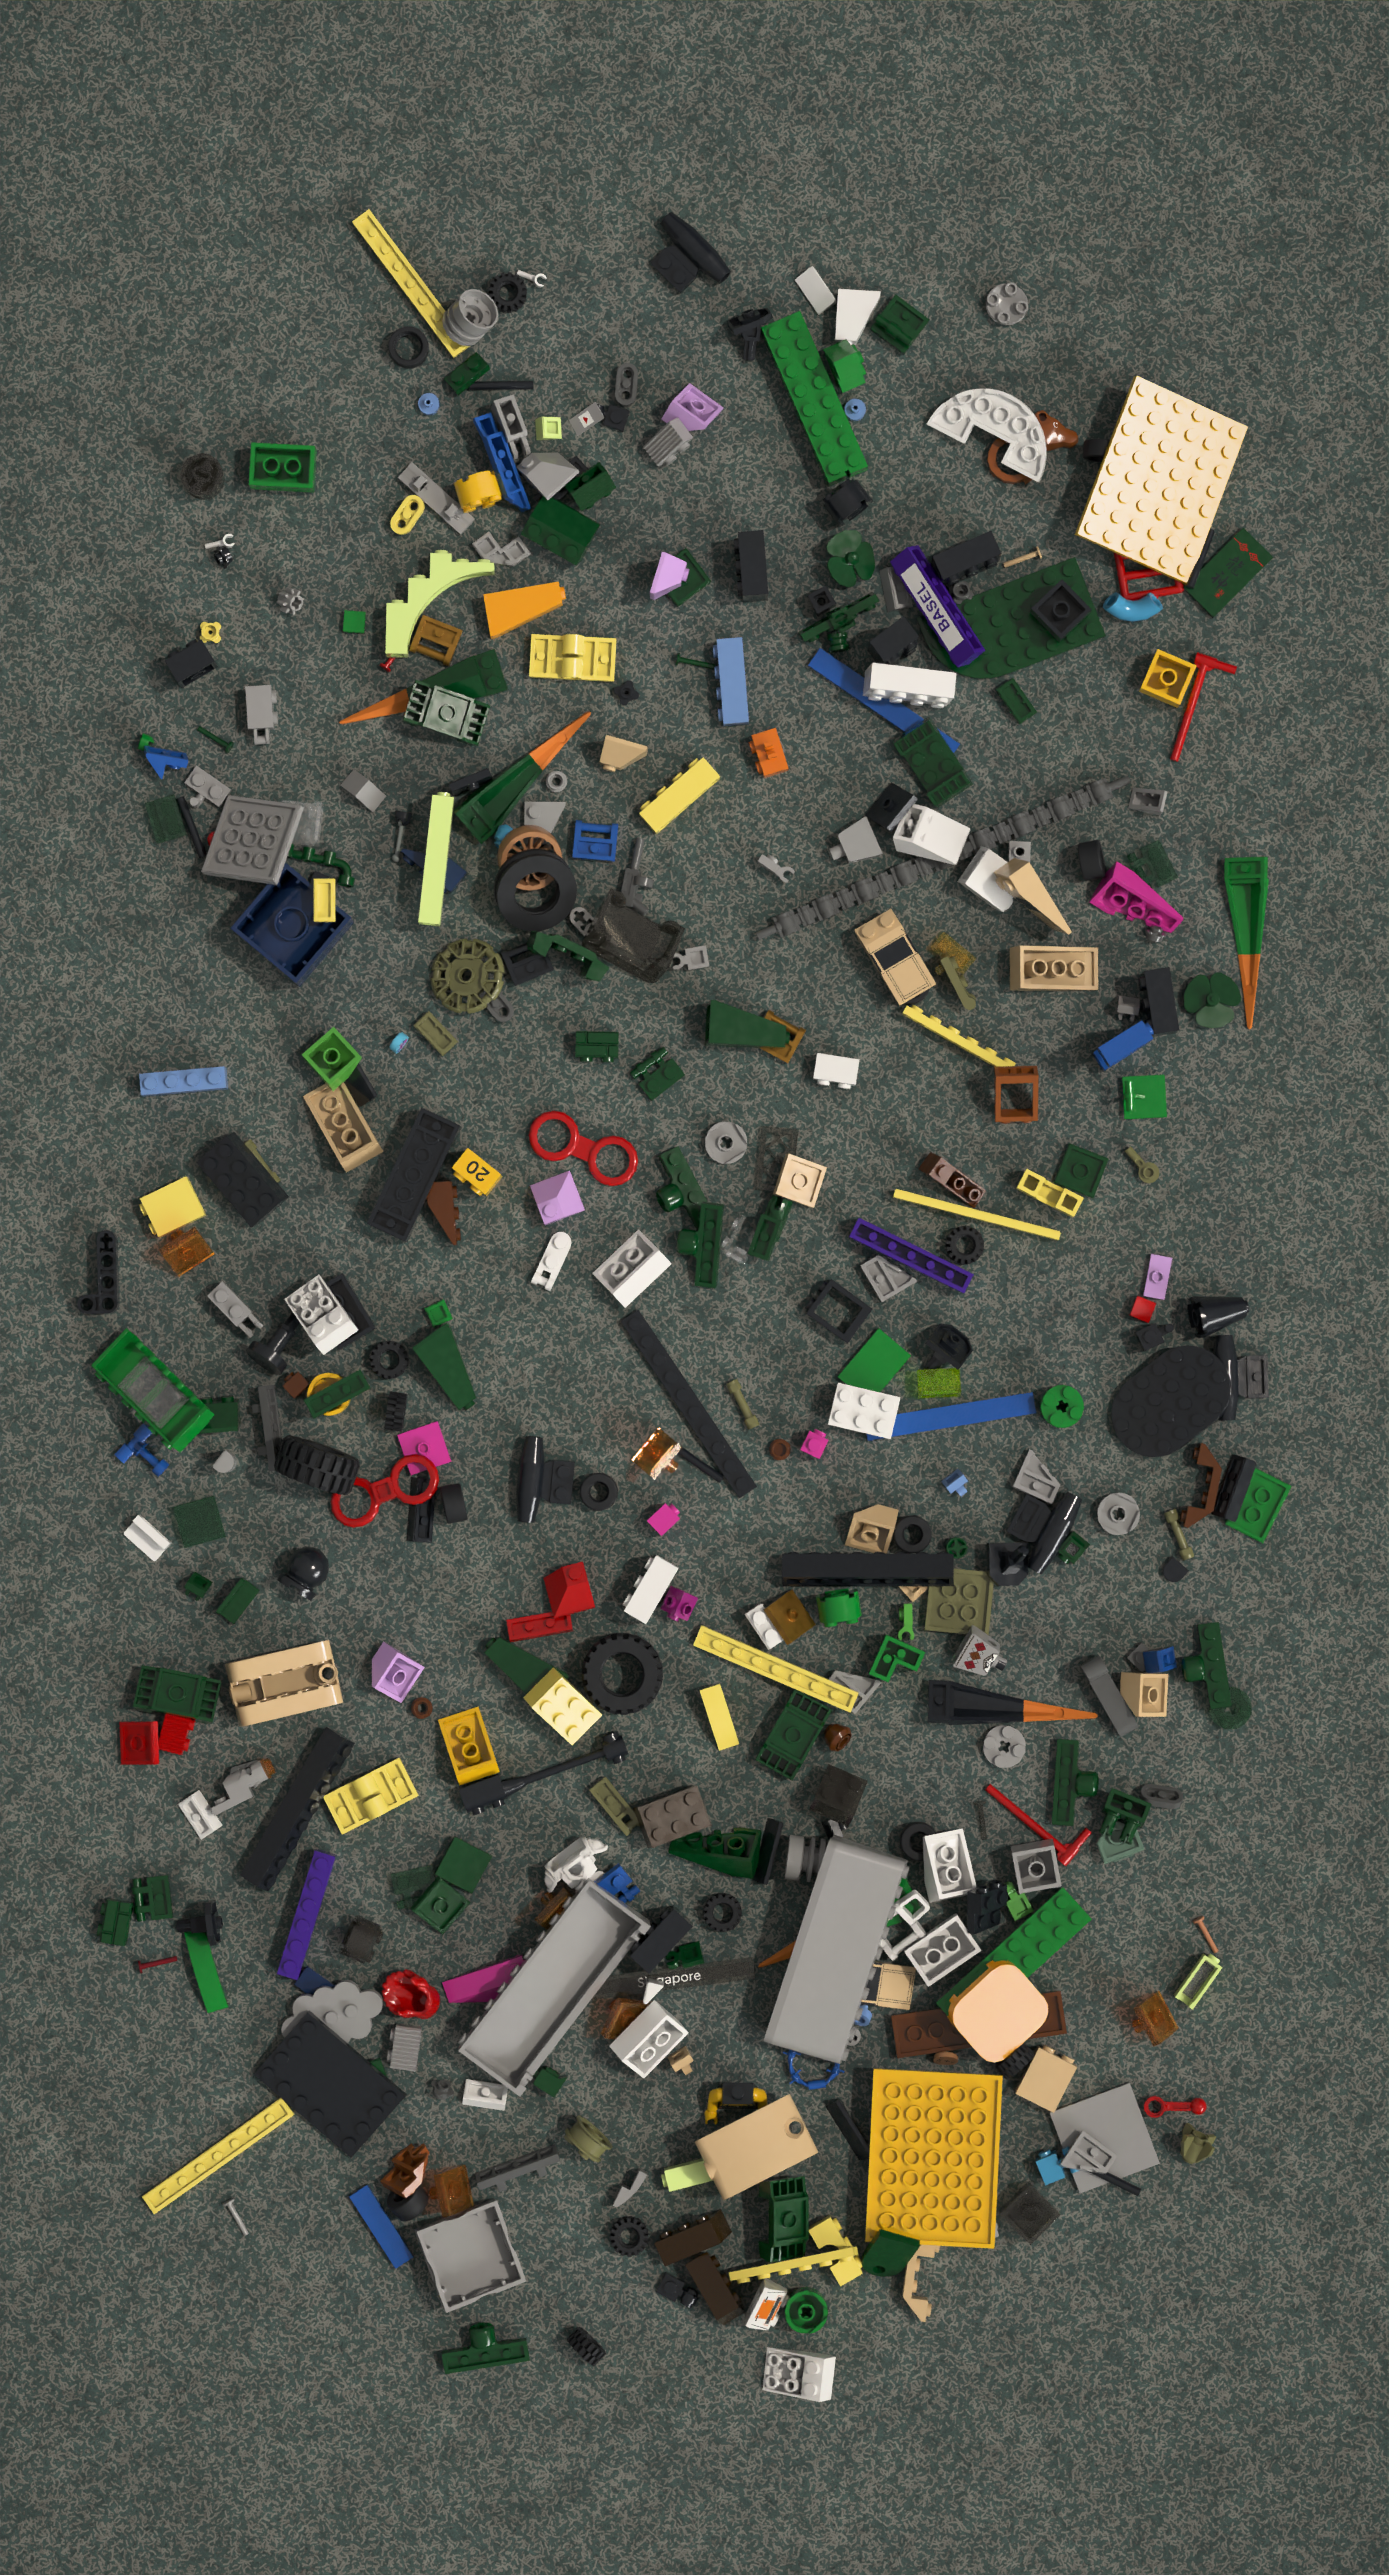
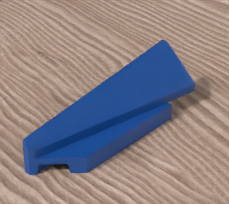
M492 413L473 418L472 420L483 440L503 498L518 507L521 513L531 509L504 432H498Z

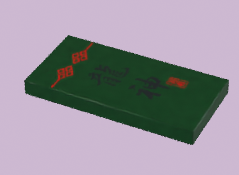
M1242 528L1200 570L1194 589H1189L1186 585L1183 588L1214 618L1273 559V556Z

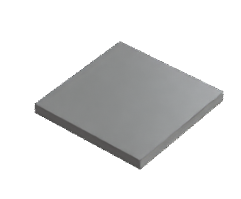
M228 795L201 872L204 875L278 885L304 808L297 804Z
M1130 2082L1056 2109L1054 2113L1049 2112L1062 2148L1071 2147L1081 2131L1086 2132L1117 2155V2158L1107 2172L1119 2178L1160 2164ZM1079 2170L1072 2173L1079 2193L1109 2183L1087 2171Z

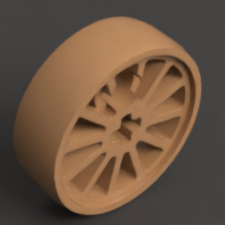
M535 825L520 826L510 831L501 841L497 854L499 869L507 859L517 854L508 853L511 849L518 853L528 849H545L548 851L553 849V853L562 858L561 848L555 837L546 829ZM529 837L528 845L525 846L523 839ZM539 837L533 845V838ZM544 840L549 842V844L539 848ZM520 841L523 848L521 849L514 844ZM543 872L531 873L534 878L529 879L530 874H528L524 879L520 880L516 888L528 891L538 890L549 885L554 878Z

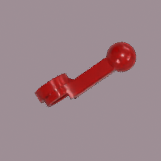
M1150 2096L1144 2103L1146 2114L1152 2118L1162 2116L1165 2111H1191L1195 2115H1201L1207 2108L1206 2102L1202 2098H1194L1192 2101H1165L1159 2096ZM1156 2100L1161 2104V2109L1158 2112H1152L1149 2109L1151 2101Z

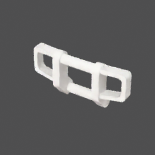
M912 1890L893 1905V1907H896L894 1916L899 1914L911 1926L914 1932L894 1947H892L887 1938L886 1940L882 1939L880 1947L883 1948L892 1961L918 1938L922 1939L927 1935L918 1919L929 1911L930 1906L917 1890ZM913 1899H918L923 1906L912 1914L904 1905Z

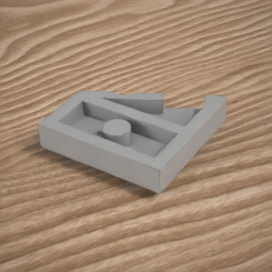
M525 802L524 826L535 825L552 833L566 806V802ZM529 837L524 838L525 845H528ZM539 837L533 838V845Z
M880 1255L860 1265L881 1302L917 1282L914 1277Z
M835 1670L829 1680L859 1692L852 1709L854 1714L857 1713L881 1684L876 1679Z
M1081 2131L1059 2166L1106 2174L1117 2158V2155L1089 2134Z

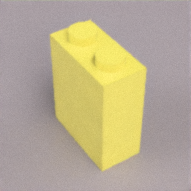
M187 1176L140 1198L142 1204L139 1207L143 1215H148L151 1223L148 1224L153 1235L157 1234L160 1238L206 1216Z

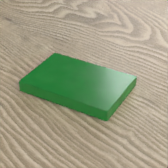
M878 1328L838 1375V1378L846 1385L881 1392L911 1355Z
M1255 1468L1236 1522L1226 1520L1225 1525L1264 1543L1292 1486Z

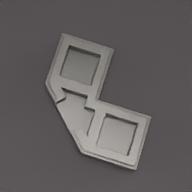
M487 532L472 543L480 557L490 560V563L514 567L531 555L519 536L503 548L498 545L490 532Z

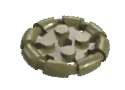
M467 938L456 940L448 944V948L443 952L440 951L435 958L431 969L433 971V977L430 978L431 987L435 997L440 999L442 1005L450 1011L456 1013L467 1012L468 1014L476 1013L487 1008V1004L492 1000L495 1001L499 996L504 981H502V974H505L504 965L500 955L495 953L493 947L485 941L479 939L467 940ZM467 949H472V954H466ZM454 954L456 959L451 963L448 958ZM484 956L489 958L486 962L481 960ZM470 970L472 973L471 978L468 981H463V972ZM446 971L445 978H441V972ZM488 973H494L493 980H488ZM450 988L453 992L448 996L446 991ZM485 990L487 994L481 998L478 994L483 993ZM462 997H468L467 1003H462Z

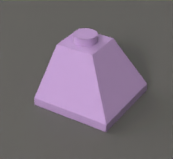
M689 383L670 403L662 420L668 423L673 419L679 418L688 431L703 430L721 413L723 407Z
M662 552L650 590V599L655 600L680 587L682 581H687L690 570L686 568L687 562Z
M570 1171L530 1185L545 1225L585 1211Z
M383 1641L372 1658V1687L402 1703L425 1667Z

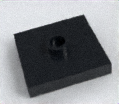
M489 768L454 781L449 786L453 796L466 791L469 793L479 789L480 785L491 781L492 776Z
M891 782L865 816L892 832L918 799L913 794Z

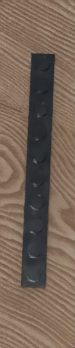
M637 1310L621 1321L737 1496L741 1498L756 1488V1484L640 1311Z

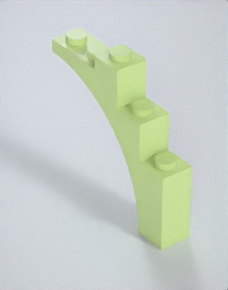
M436 550L435 553H430V578H426L425 575H414L413 578H408V603H404V600H392L391 603H387L386 657L408 658L411 635L426 607L443 591L461 581L480 576L495 575L494 563H490V560L479 559L477 562H469L468 559H457L456 562H452V553H448L446 550Z

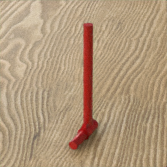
M1197 652L1194 664L1199 669L1170 760L1176 762L1179 760L1206 672L1215 668L1235 675L1237 666Z
M989 1784L985 1789L987 1793L1042 1839H1053L1055 1850L1058 1851L1057 1860L1064 1866L1070 1863L1080 1851L1079 1848L1092 1834L1085 1827L1073 1843L1063 1845L994 1786Z

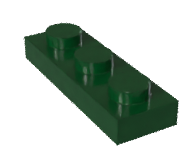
M360 1369L304 1399V1402L313 1419L371 1388Z

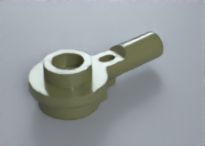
M1130 1146L1125 1153L1138 1166L1140 1180L1144 1183L1155 1182L1160 1174L1157 1165L1151 1162L1145 1163Z

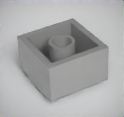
M1053 1839L1011 1846L1019 1894L1062 1886Z

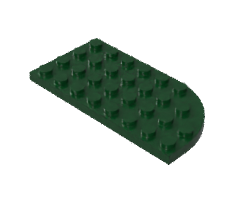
M1075 557L972 596V599H966L960 605H957L986 650L969 665L957 667L952 663L950 655L945 647L939 643L938 636L927 624L925 616L916 618L923 638L935 658L949 670L973 679L999 678L1106 636ZM1063 579L1092 610L1059 643L1030 613V610Z

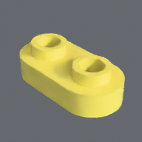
M410 495L404 499L390 522L391 528L395 533L399 535L409 533L425 509L424 501L420 497ZM413 503H417L418 508L416 510H411V505ZM404 520L406 522L405 527L400 528L399 522Z

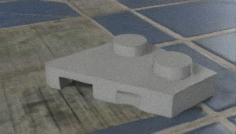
M1029 1449L1012 1487L1051 1505L1058 1492L1060 1483L1035 1456L1033 1450Z

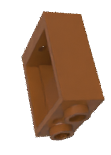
M1037 1066L994 1067L995 1122L1007 1124L1016 1121L1023 1123L1038 1121L1039 1075ZM1032 1083V1108L1001 1109V1084Z

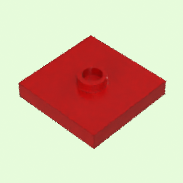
M158 1721L119 1722L121 1765L159 1764Z

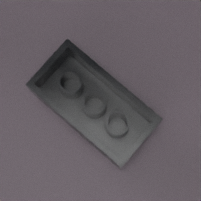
M235 1132L226 1135L197 1161V1164L251 1228L262 1222L289 1198Z

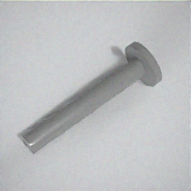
M231 2198L222 2205L223 2207L228 2206L243 2235L246 2236L249 2233L232 2204L234 2198Z

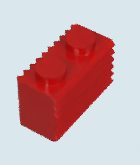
M166 1713L158 1741L159 1750L183 1755L184 1751L188 1752L191 1739L187 1737L189 1730L193 1731L195 1719Z

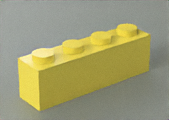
M704 757L701 760L696 758L688 765L689 770L685 774L680 772L672 779L673 784L669 788L664 786L656 793L657 798L653 802L648 800L640 807L641 812L639 816L655 834H658L720 779L718 773Z

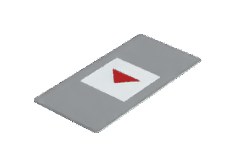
M594 402L569 421L577 436H579L604 419V416L597 403Z

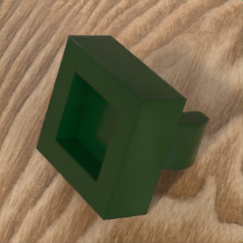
M194 1572L184 1587L186 1588L185 1594L187 1596L190 1592L196 1594L195 1600L198 1601L205 1596L213 1582Z

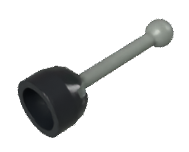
M395 810L394 817L395 822L399 825L396 850L392 860L399 862L401 859L399 852L403 827L410 823L412 813Z

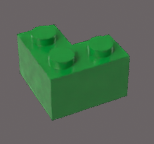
M845 339L823 349L836 384L842 393L866 383L863 377L866 374L862 365L864 359L854 344L851 345Z
M885 1634L868 1673L889 1683L897 1663L917 1672L925 1651Z

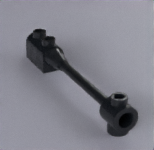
M618 1731L602 1736L603 1741L601 1743L603 1748L524 1777L519 1776L502 1781L500 1774L459 1788L467 1813L472 1812L474 1816L485 1812L484 1807L492 1804L493 1808L505 1804V1799H508L509 1796L521 1790L527 1784L604 1756L607 1757L608 1762L613 1760L614 1764L626 1760L625 1756L629 1755L623 1737L619 1735Z

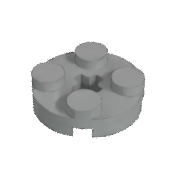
M719 1122L709 1129L705 1138V1148L708 1155L714 1161L720 1164H732L743 1157L747 1149V1136L739 1125L732 1122ZM723 1137L732 1140L729 1149L721 1147L720 1144Z
M1112 1493L1104 1497L1099 1503L1097 1519L1106 1532L1113 1535H1122L1132 1531L1137 1526L1140 1519V1511L1136 1501L1128 1494ZM1121 1508L1124 1517H1119L1118 1520L1114 1519L1113 1510Z
M996 1726L985 1736L983 1742L984 1755L991 1764L999 1768L1012 1767L1018 1764L1025 1754V1739L1020 1731L1011 1726ZM1001 1741L1010 1743L1008 1747L1009 1752L999 1751L998 1748L1001 1746Z

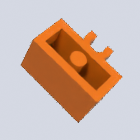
M776 728L751 735L752 741L749 742L752 754L756 753L758 761L755 762L758 774H763V777L766 778L788 771L789 768Z

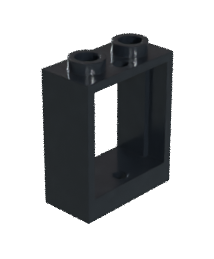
M831 1279L829 1283L825 1280L818 1289L821 1294L817 1299L812 1297L805 1307L808 1309L806 1314L848 1344L870 1314L872 1308ZM832 1287L862 1308L844 1334L814 1313Z

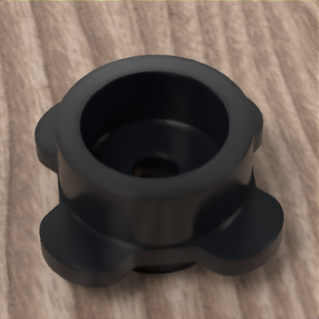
M218 546L216 547L217 550L214 551V558L218 565H222L226 569L227 565L233 561L232 555L225 546L222 548Z
M627 680L622 686H616L614 689V693L619 696L620 704L627 705L633 699L637 700L639 698V693L635 691L634 684L630 680Z

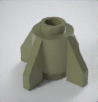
M1186 2123L1182 2132L1180 2150L1182 2159L1189 2164H1193L1210 2157L1215 2150L1212 2144L1216 2136L1214 2134L1205 2135L1200 2131H1196L1190 2123Z

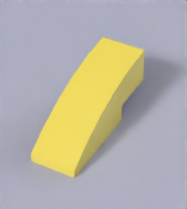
M720 1683L700 1689L719 1751L738 1745L739 1741Z

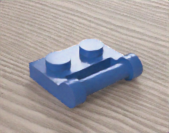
M576 820L572 858L615 862L618 824L582 823V820ZM581 832L609 833L611 838L581 837Z

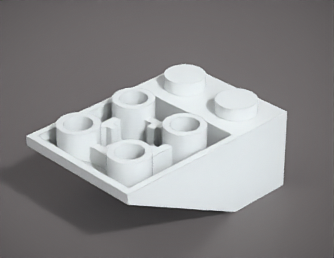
M914 804L899 822L893 836V841L898 852L956 865L970 828L928 807Z
M317 1275L284 1299L323 1355L358 1331V1328L320 1275Z
M767 2347L762 2390L816 2402L831 2400L836 2357L821 2353Z

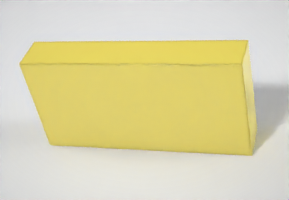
M314 879V922H336V879Z

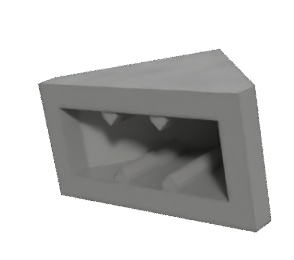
M354 769L340 785L371 812H374L386 798V795L372 782Z
M1133 788L1128 808L1161 815L1167 791Z

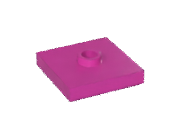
M438 1421L397 1435L404 1456L412 1454L426 1456L436 1467L452 1462ZM419 1463L407 1465L411 1475L427 1470L425 1466Z

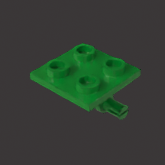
M1165 1075L1122 1077L1124 1119L1167 1117Z

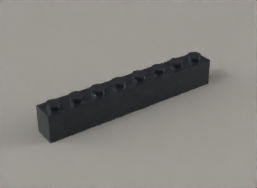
M789 1552L788 1554H782L783 1586H954V1554L939 1552L937 1554H928L926 1552H917L916 1554H906L905 1552H896L894 1554H885L883 1552H875L873 1554H863L862 1552H853L852 1554H842L840 1552H832L830 1554H821L819 1552L799 1554L798 1552Z
M328 1727L324 1729L240 1876L258 1888L266 1891L270 1890L275 1884L281 1869L286 1865L292 1850L296 1848L302 1833L307 1829L310 1819L318 1810L324 1795L329 1791L335 1776L339 1774L342 1764L350 1755L355 1744L354 1742Z

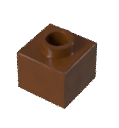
M291 1372L284 1379L285 1384L283 1387L296 1399L309 1387L310 1383L300 1372L296 1374Z

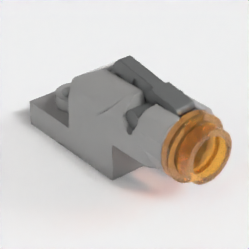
M269 1758L254 1760L231 1768L230 1775L223 1782L229 1799H226L224 1796L214 1801L215 1806L211 1808L214 1816L253 1797L254 1793L251 1788L254 1787L255 1789L263 1781L272 1778L276 1771Z

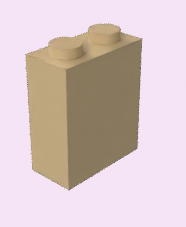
M1043 2045V2047L1037 2046L1034 2056L1029 2061L1015 2089V2093L1054 2113L1077 2066L1073 2064L1074 2059L1064 2054L1062 2057L1054 2054L1055 2050L1047 2045Z

